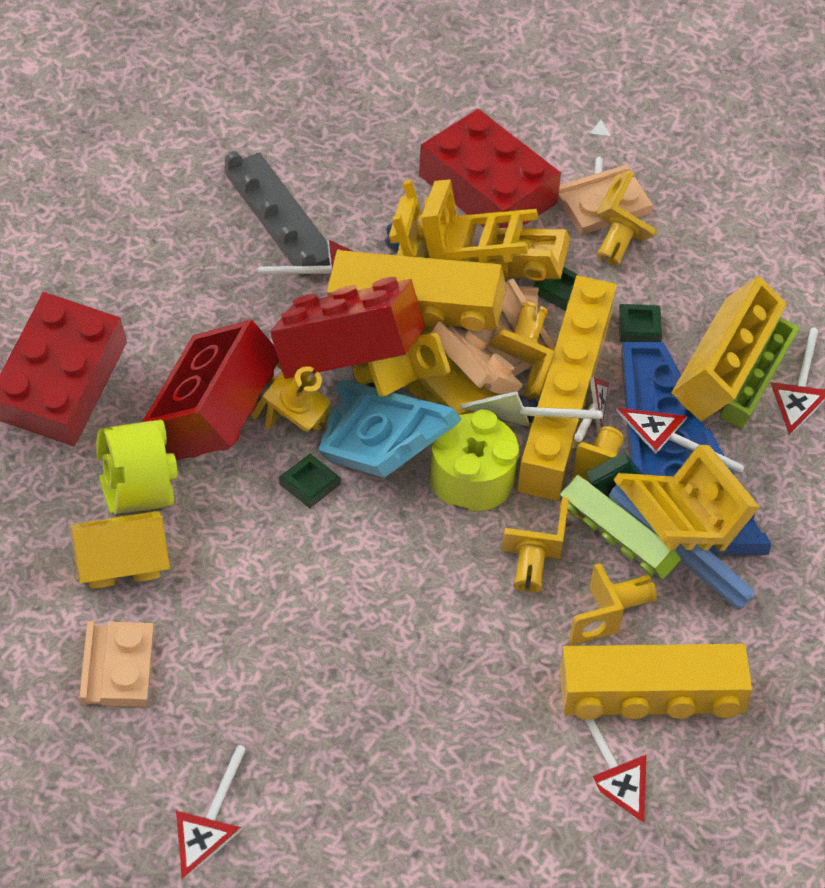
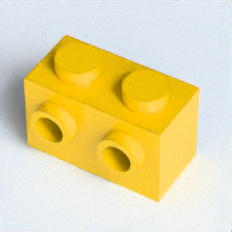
M159 511L70 524L76 572L80 584L88 582L89 588L109 587L116 584L115 578L133 575L134 581H147L159 578L160 571L170 569L163 516Z

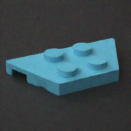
M341 379L336 388V391L341 396L338 409H330L327 419L328 428L322 436L318 451L325 459L332 463L385 478L455 427L461 421V418L452 407L397 393L379 396L377 389L374 387Z

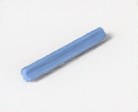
M616 484L609 495L610 499L658 535L620 486ZM681 543L675 549L681 561L735 609H742L752 599L755 593L754 590L709 550L702 551L698 544L692 550H686Z

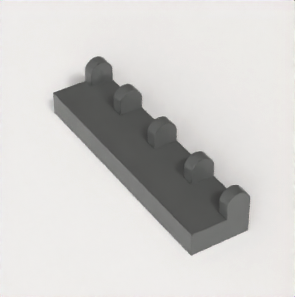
M237 151L228 153L225 157V175L292 266H330L327 241L259 152L243 159ZM299 274V275H300L301 277H303V276H306V275H308V274Z

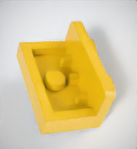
M499 228L494 245L503 244L507 228ZM522 228L518 243L527 242V253L514 254L512 262L506 263L503 261V255L490 256L488 263L502 264L504 279L528 278L533 281L561 279L571 238L566 229Z

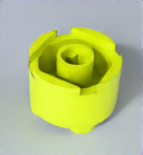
M480 409L474 413L459 415L461 421L434 441L431 448L430 484L432 489L445 503L451 506L465 507L469 511L489 510L500 505L508 498L515 484L519 455V444L514 432L505 423L498 420L494 412Z
M162 420L112 426L98 430L96 439L97 461L103 460L104 474L99 475L110 513H114V515L127 514L174 505V494L170 480L177 479V463L173 453L166 454L164 445H166L167 437Z

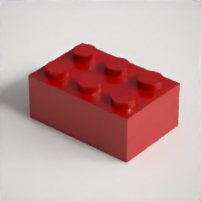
M478 108L422 143L420 147L419 176L432 187L434 181L451 179L455 205L467 215L537 209L539 216L558 203L561 172ZM532 220L523 221V226ZM509 222L499 223V228H508Z
M387 277L374 282L372 287L357 290L356 285H350L333 291L332 296L318 298L317 294H307L298 297L292 301V306L281 314V319L270 330V334L284 378L289 379L294 378L297 370L305 366L314 368L311 373L314 374L317 371L324 372L406 355L425 328V323L412 279L397 281L396 277Z
M43 291L0 373V421L74 447L127 344L121 318Z
M252 319L192 335L142 421L162 420L164 422L167 437L166 445H164L166 454L173 453L176 460L188 457L195 458L201 454L228 450L238 441L240 437L239 432L248 416L256 409L257 400L262 390L274 376V369L279 362L274 344Z

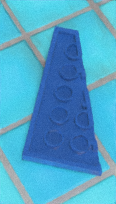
M622 342L621 361L625 409L687 416L686 421L675 434L699 445H710L714 452L724 456L711 430H706L703 422H700L671 393L681 374L665 343ZM627 423L629 456L644 475L675 476L693 453V451L668 440L655 454ZM754 514L725 551H718L714 545L711 546L709 551L712 554L769 555L771 543L766 533H761L754 520Z

